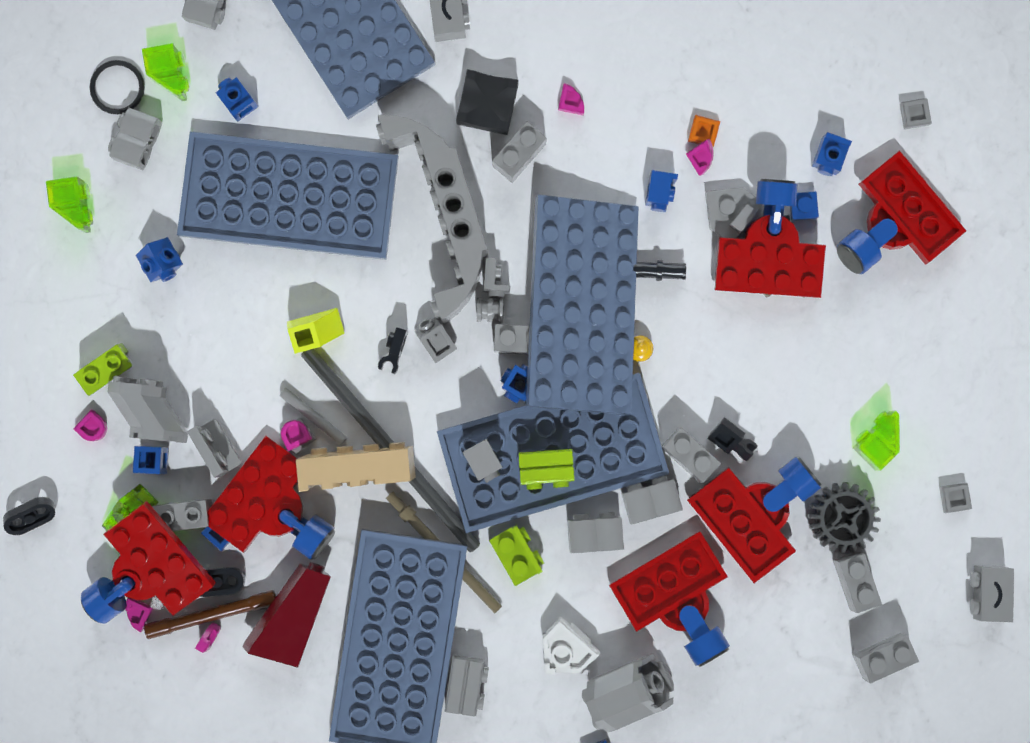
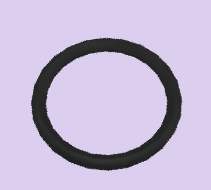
M113 60L102 64L96 69L91 77L89 88L92 100L98 108L109 114L118 115L125 113L128 107L131 109L137 107L144 95L145 86L141 73L134 65L126 61ZM117 65L124 66L133 71L138 79V95L133 103L125 108L112 109L106 107L97 98L95 92L96 80L106 68Z

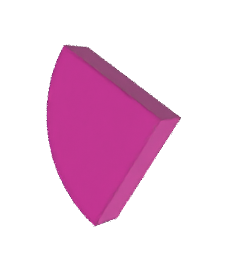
M564 83L558 110L584 116V102L580 94L574 87Z
M710 139L705 140L686 153L699 176L703 175L710 168L713 161V146Z
M128 597L126 600L128 619L133 628L142 632L144 624L147 623L154 607L140 600Z
M212 622L202 635L195 649L202 653L208 651L220 632L221 626Z

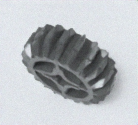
M848 482L842 483L841 490L838 483H832V492L827 487L822 488L825 497L816 494L814 497L819 501V504L810 503L809 505L810 508L816 509L815 514H808V518L815 519V523L809 524V528H818L813 537L818 539L823 536L820 545L825 547L830 543L829 551L835 552L839 547L841 554L846 553L847 546L851 553H856V544L861 549L866 548L863 539L872 542L874 538L869 534L870 531L876 533L879 531L877 527H873V522L881 521V518L873 517V513L880 511L879 507L870 506L875 502V498L869 497L865 499L868 495V490L863 489L858 493L859 485L853 484L849 488ZM849 496L856 500L858 504L845 508L836 498ZM830 504L832 517L825 525L824 515L827 506ZM861 511H863V524L859 530L856 525V519L862 514ZM841 513L849 515L846 517L847 523L839 521L842 518ZM843 528L851 535V538L839 540L829 532Z

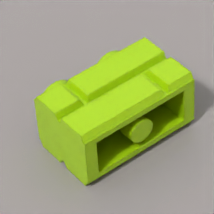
M572 449L518 453L521 485H526V490L542 489V483H553V488L569 487V481H574Z

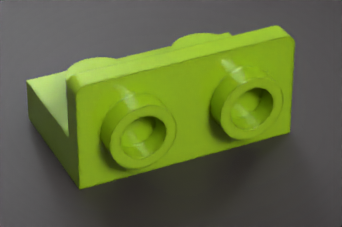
M123 343L116 344L74 373L73 376L85 393L90 396L108 384L109 381H112L114 376L118 377L132 367V363L125 355L129 351Z
M517 524L489 539L514 586L519 585L536 574L542 573L541 565L545 564L537 550L532 552L527 544L531 541V538L525 528L519 529Z

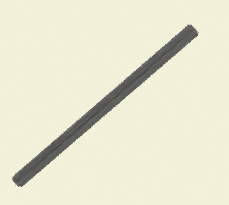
M316 350L303 351L301 357L372 440L379 444V448H389V443H394V441ZM415 467L416 478L408 482L462 545H468V552H473L480 545L478 539L472 532H465L460 518Z

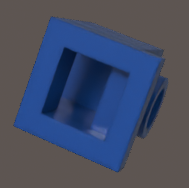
M237 77L233 80L227 78L218 85L220 90L215 93L237 122L258 108V105ZM238 92L237 98H229L233 93Z
M827 132L821 139L812 167L817 168V172L826 176L837 175L841 172L852 141ZM829 151L837 154L836 159L829 157Z
M652 170L649 176L645 205L651 206L652 211L666 212L668 203L674 200L675 187L671 186V183L675 184L678 174Z
M134 446L133 473L167 474L169 447Z

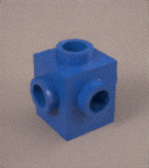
M168 237L146 244L135 255L150 282L160 279L162 282H166L177 275L176 271L183 265L178 252L174 249Z
M524 364L521 367L515 365L512 370L507 368L500 382L504 383L502 389L506 391L504 396L515 403H518L519 400L526 401L528 366ZM521 379L525 382L523 389L515 387L517 380Z

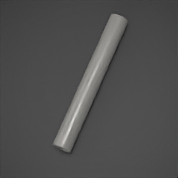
M287 388L279 395L338 444L342 445L347 439L343 433Z

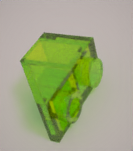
M173 43L143 48L142 55L146 75L181 101H186L189 83L187 77L182 74L181 67L185 66L182 51H178Z
M79 177L46 181L49 207L79 230L85 233L91 232L90 225H93V215L87 205V199L90 198L88 184Z
M896 410L889 411L888 413L883 411L873 421L876 425L870 431L864 430L855 439L857 444L853 449L874 470L881 471L900 452L899 413Z
M139 484L118 500L102 524V527L107 531L145 501H148L151 506H156L159 502Z

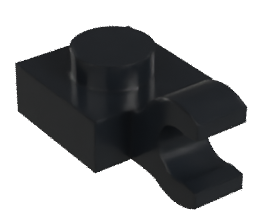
M396 327L395 333L390 332L386 347L390 348L389 354L378 362L379 370L383 369L386 362H391L393 364L391 373H397L399 358L408 335L407 330Z
M725 417L707 438L727 454L732 450L735 451L745 461H748L753 456V451L758 446L750 439H743L746 433Z

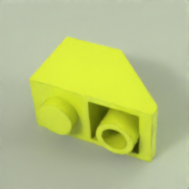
M338 308L287 321V330L295 354L321 347L344 334Z

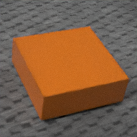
M695 115L688 142L701 144L705 140L710 139L714 147L720 121Z

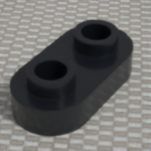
M37 497L9 510L3 516L4 530L10 535H22L51 521L55 517L54 502L47 497Z
M235 567L205 569L216 583L200 597L232 595L241 591L245 585L244 573ZM232 575L236 578L235 585L228 583L229 576Z

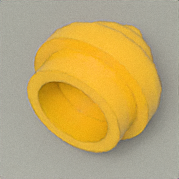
M635 336L633 360L637 362L648 360L653 353L651 340L646 336Z

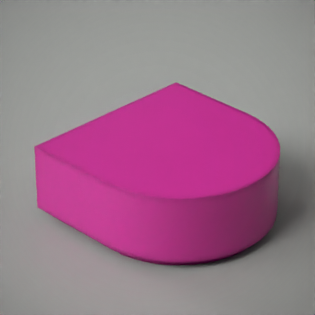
M91 409L73 429L87 441H98L106 435L107 424L96 411Z
M289 421L281 429V438L288 451L313 440L308 428L301 421Z

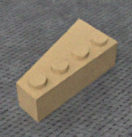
M405 442L389 443V448H379V444L363 445V450H353V446L337 447L335 452H327V448L311 449L310 454L296 459L299 492L309 491L315 485H321L322 490L343 486L342 483L355 487L367 485L369 481H373V484L376 485L407 482L416 478L413 446L405 447Z

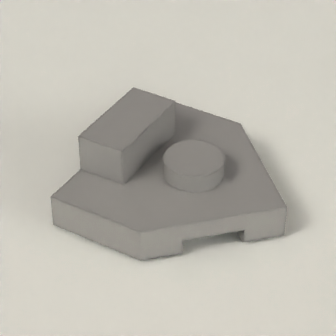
M744 187L706 191L705 193L710 230L723 238H737L763 205L756 204V197Z

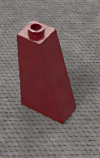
M310 562L308 566L304 564L298 565L244 641L242 647L248 654L298 668L331 578L324 571V566Z

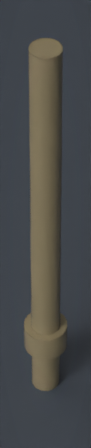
M394 491L386 497L390 504L400 513L398 516L405 523L408 522L424 539L440 541L415 515L416 511L412 506H407ZM464 566L462 580L495 614L502 605Z

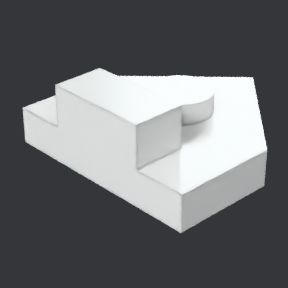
M561 616L542 637L545 674L583 673L600 655V651L591 644V639L574 623L571 622L569 624Z

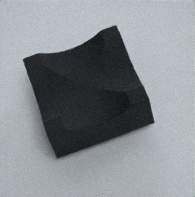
M467 69L456 118L457 125L508 135L519 80L491 76Z

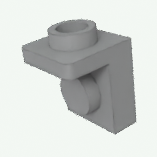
M486 257L483 292H489L488 296L504 297V293H510V286L495 285V281H500L501 265H496L497 258Z
M436 317L424 320L419 324L418 329L414 331L435 363L457 349L438 319L436 320Z

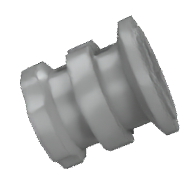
M500 297L499 301H493V298H488V301L477 298V322H481L482 319H487V322H493V319H498L499 323H503V297Z

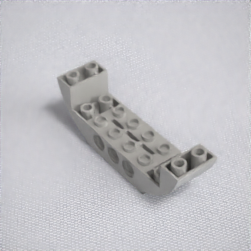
M378 115L380 123L376 124V128L382 145L387 144L389 150L393 151L415 144L420 161L426 160L427 163L422 165L428 186L432 184L434 186V190H431L430 194L435 210L441 209L442 215L438 216L443 235L449 234L450 240L446 241L451 260L456 259L458 266L453 268L460 286L434 293L435 301L431 302L436 320L441 318L443 324H446L459 314L471 299L481 276L483 257L488 256L487 247L456 148L450 149L442 138L428 127L400 116ZM446 179L453 181L449 186L440 185ZM452 204H458L461 206V208L456 212H451L448 210L449 206H451ZM460 229L469 231L465 237H457L455 234Z

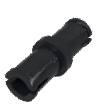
M657 260V263L637 262V265L633 266L636 278H656V281H662V279L686 280V263H663V260Z

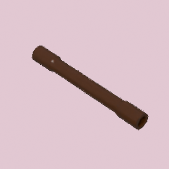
M270 590L231 603L174 618H165L144 624V632L147 639L171 634L177 630L248 611L269 608L276 598L274 590Z

